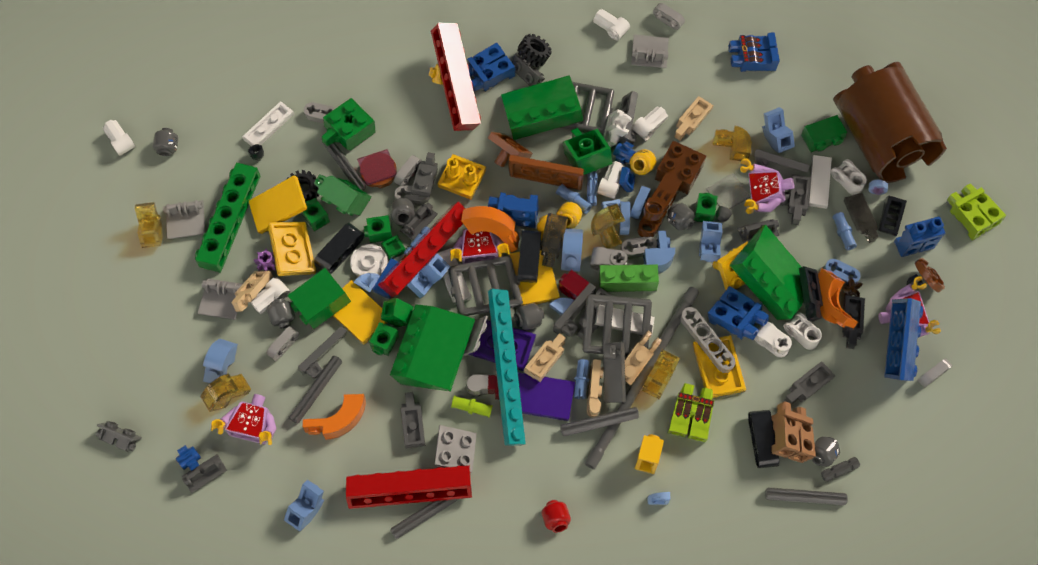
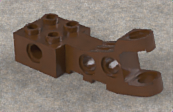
M672 141L657 168L655 180L659 181L660 184L645 204L644 216L637 229L639 236L652 238L655 236L677 194L680 191L687 195L689 194L704 167L706 155L676 141ZM648 226L652 231H646L643 227Z

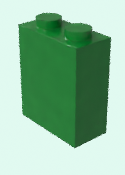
M326 268L287 295L292 301L290 306L295 313L300 311L302 315L299 318L305 326L310 324L313 329L317 328L351 302L347 294Z

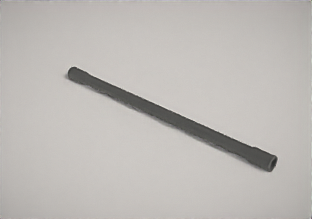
M689 287L680 306L660 337L662 340L660 345L653 352V356L626 395V402L621 403L617 411L628 409L632 406L680 325V317L683 310L691 307L697 298L699 291L696 288ZM621 423L607 426L596 447L593 448L585 461L587 467L593 470L596 469L604 455V451Z

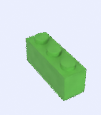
M658 264L600 265L599 287L607 292L657 291L659 284Z

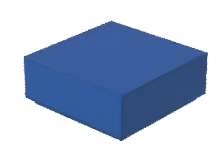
M622 167L619 184L626 192H633L636 176L628 167Z

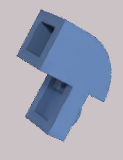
M778 107L764 113L765 126H762V129L771 148L781 153L795 147L793 131L785 126L783 109Z
M703 221L699 245L700 260L717 262L720 259V244L723 233L722 223Z
M564 228L561 270L570 271L572 269L573 271L580 272L583 243L582 229Z
M658 231L656 239L657 248L645 249L643 255L644 265L658 264V273L666 271L671 266L675 254V247L670 248V237L666 236V231Z
M435 254L407 286L421 299L432 285L444 276L451 266L439 254Z
M218 339L210 346L203 366L206 367L203 382L219 387L225 385L227 369L235 361L238 344Z
M309 480L305 481L302 484L298 498L288 506L284 521L298 531L303 530L320 510L324 502L322 499L324 491Z

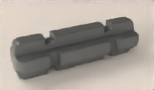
M856 457L850 458L848 461L823 470L821 476L825 482L830 481L834 477L837 478L859 468L860 462Z

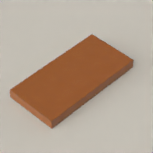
M510 155L509 157L510 177L556 186L564 184L567 188L582 189L584 169L515 155Z

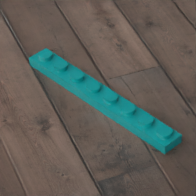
M490 289L488 291L504 444L505 446H522L526 444L509 294L508 290Z

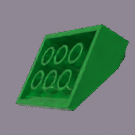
M570 75L501 94L513 140L583 121L582 110Z
M765 224L731 262L730 267L777 320H791L804 302L799 279V268H801V265Z
M415 304L390 376L401 385L451 392L475 319L434 306Z

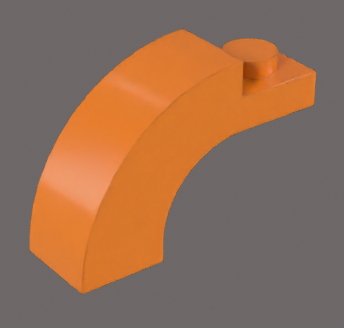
M474 206L463 210L461 222L471 234L481 231L494 233L504 243L508 244L510 252L518 250L520 238L518 233L514 231L516 222L508 214L488 206Z
M821 268L818 274L823 306L820 307L821 316L826 321L834 324L837 323L843 328L848 326L854 329L858 322L848 315L839 303V293L845 282L834 273Z
M345 394L342 407L331 417L303 419L302 427L305 433L319 435L320 432H323L325 440L338 438L348 433L358 424L366 406L364 394Z

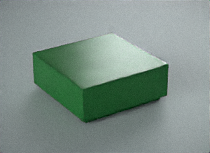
M398 235L381 243L389 260L404 254L406 250Z

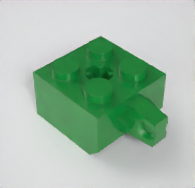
M352 98L323 117L324 127L327 130L322 135V142L327 147L334 142H340L346 150H352L376 133L375 121Z
M576 128L571 130L572 138L563 141L565 156L572 167L584 169L583 175L612 164L611 148L598 128L584 134Z
M319 174L314 182L319 188L317 193L322 196L321 199L328 204L336 205V209L343 214L361 216L372 197L348 180L335 176L326 177Z

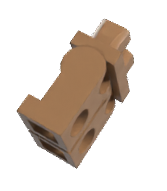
M785 401L778 404L777 413L772 415L773 429L775 431V444L772 445V453L785 458L788 457V459L800 463L816 457L814 433L811 426L813 425V418L806 416V409L803 407H796L791 411V403Z

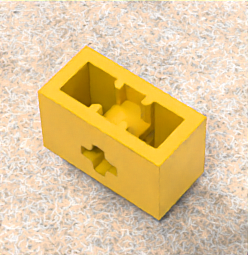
M652 434L643 436L635 465L636 470L655 474L664 440Z

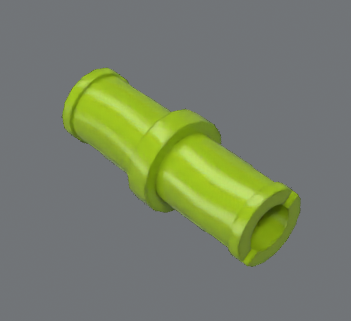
M455 395L451 408L468 411V414L472 415V413L489 418L493 405L476 402V399L473 398L469 400Z

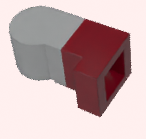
M472 375L467 380L469 394L472 396L495 394V400H500L497 375Z

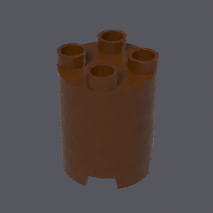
M893 62L877 71H874L871 65L859 68L851 77L854 84L848 89L842 90L833 98L836 107L840 111L869 166L880 180L893 183L906 179L904 168L921 159L927 166H930L947 149L943 142L941 131L900 62Z

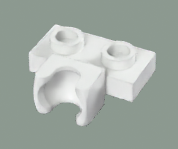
M619 109L608 115L603 137L610 147L616 145L620 137L628 134L629 130L625 128L632 120L630 116L624 114Z

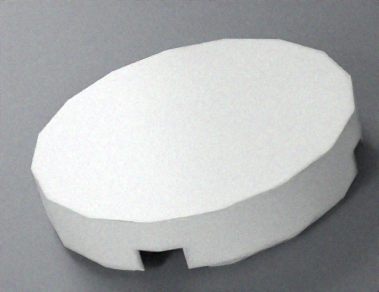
M375 244L362 245L360 248L355 249L350 257L351 269L357 277L365 273H376L381 276L388 264L386 253L380 246Z

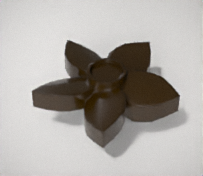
M850 277L848 285L843 284L841 288L845 291L844 297L845 295L860 297L858 289L861 288L863 283H855Z

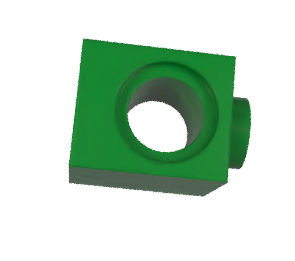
M699 193L694 221L713 222L718 196L711 193Z
M316 198L306 201L307 210L301 213L314 232L330 223L328 214Z
M389 215L366 218L367 225L364 226L365 237H369L370 243L383 242L392 238ZM376 228H381L380 231H373Z
M398 298L384 301L381 320L395 327L406 326L409 323L414 306Z
M379 322L369 341L372 351L380 356L383 354L389 356L399 337L398 331ZM382 338L388 339L384 344L379 343V340Z

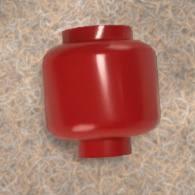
M551 500L542 509L541 514L548 530L558 533L568 528L571 517L565 503Z

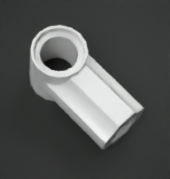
M600 9L593 19L595 24L605 29L608 35L616 41L620 40L630 29V24L626 19L622 17L617 19L603 9Z
M658 106L655 107L644 118L640 117L632 126V130L647 141L652 137L656 129L668 119L665 109Z
M109 120L105 123L103 130L111 140V144L119 156L136 147L129 135L125 134L116 120Z
M615 161L609 165L605 177L601 179L597 194L612 199L616 198L620 187L621 169L625 167L622 163Z
M275 277L266 284L265 289L257 294V297L250 303L261 315L268 309L271 302L278 299L286 300L288 298L287 295L291 291L278 277Z

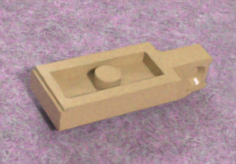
M698 96L678 120L676 125L678 129L674 137L681 141L686 133L688 135L693 133L710 113L714 105Z
M254 271L235 292L236 297L231 303L236 312H242L248 307V302L257 297V294L273 277L271 271Z
M558 334L553 342L551 340L546 341L526 365L524 373L541 382L561 357L566 337Z

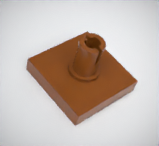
M491 132L488 136L489 140L502 148L494 161L501 167L505 166L510 155L530 158L533 154L505 133Z

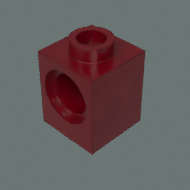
M571 269L568 274L564 273L559 279V291L568 298L575 300L589 282Z

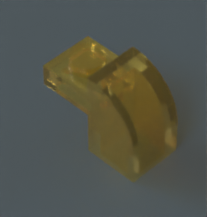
M734 126L733 132L725 129L715 130L713 145L731 147L730 160L741 161L742 159H749L752 141L745 129Z
M155 202L135 204L134 209L139 222L137 234L141 247L161 246L163 238L162 222L160 215L157 213Z
M618 204L608 206L597 212L591 222L592 235H600L601 241L607 249H612L622 244L615 230V226L625 221Z
M662 349L652 371L647 377L642 391L660 399L676 370L680 358Z
M228 373L212 381L204 389L200 397L209 412L226 408L232 398L249 394L251 388L242 374L230 376Z

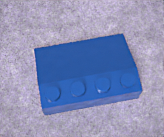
M912 298L892 299L884 378L913 381L917 375L915 360L919 355V346L917 345V340L921 335L919 320L923 316L921 301Z

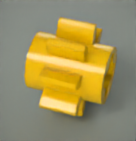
M437 63L434 68L430 67L429 76H431L433 83L443 85Z

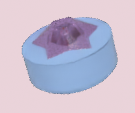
M873 180L869 183L868 190L876 195L885 194L888 191V183L883 180Z

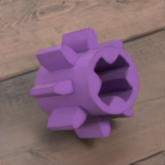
M265 249V251L257 252L258 259H254V262L258 265V271L276 270L273 251L270 253Z

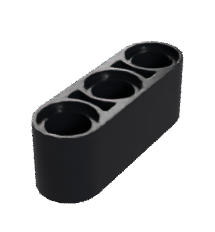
M351 223L345 224L317 254L314 263L322 269L326 268L332 274L363 241L365 234Z
M522 230L518 268L519 282L537 283L541 231Z
M770 410L748 412V422L757 468L778 467L780 463L779 455L772 453V445L775 444V431Z

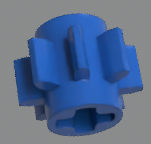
M627 141L623 144L619 143L613 152V155L616 156L615 161L622 163V165L626 162L629 164L631 157L636 153L632 149L634 145Z
M184 445L177 450L179 456L175 459L183 470L189 467L192 471L200 466L197 461L201 459V456L193 446L188 449Z

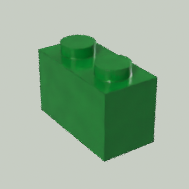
M835 115L806 125L801 136L810 153L823 151L832 145H840L844 141L847 131L839 116Z

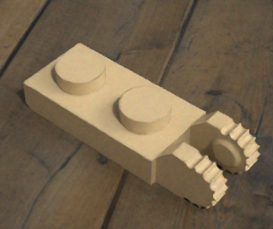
M649 330L634 345L625 358V382L629 385L633 384L662 341L659 338L655 339L649 349L643 346L651 337L652 333Z
M594 359L590 365L586 411L589 417L597 416L601 409V402L598 397L601 398L602 386H599V380L603 378L604 367H601V360Z

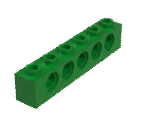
M236 162L234 168L230 170L229 181L223 187L221 200L217 201L215 214L211 216L209 228L202 237L201 247L195 253V260L200 268L221 273L249 206V200L252 199L261 177L257 167Z

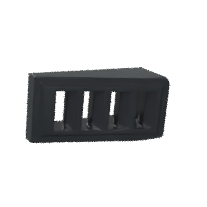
M890 195L885 198L878 231L897 236L906 200ZM890 205L898 207V210L890 208ZM888 211L897 213V216L888 214ZM886 218H890L896 221L895 223L887 221ZM884 225L893 226L894 230L885 228Z

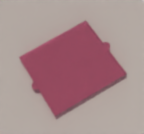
M388 149L357 159L361 169L360 174L363 175L366 185L395 177L397 174L394 160L391 159Z

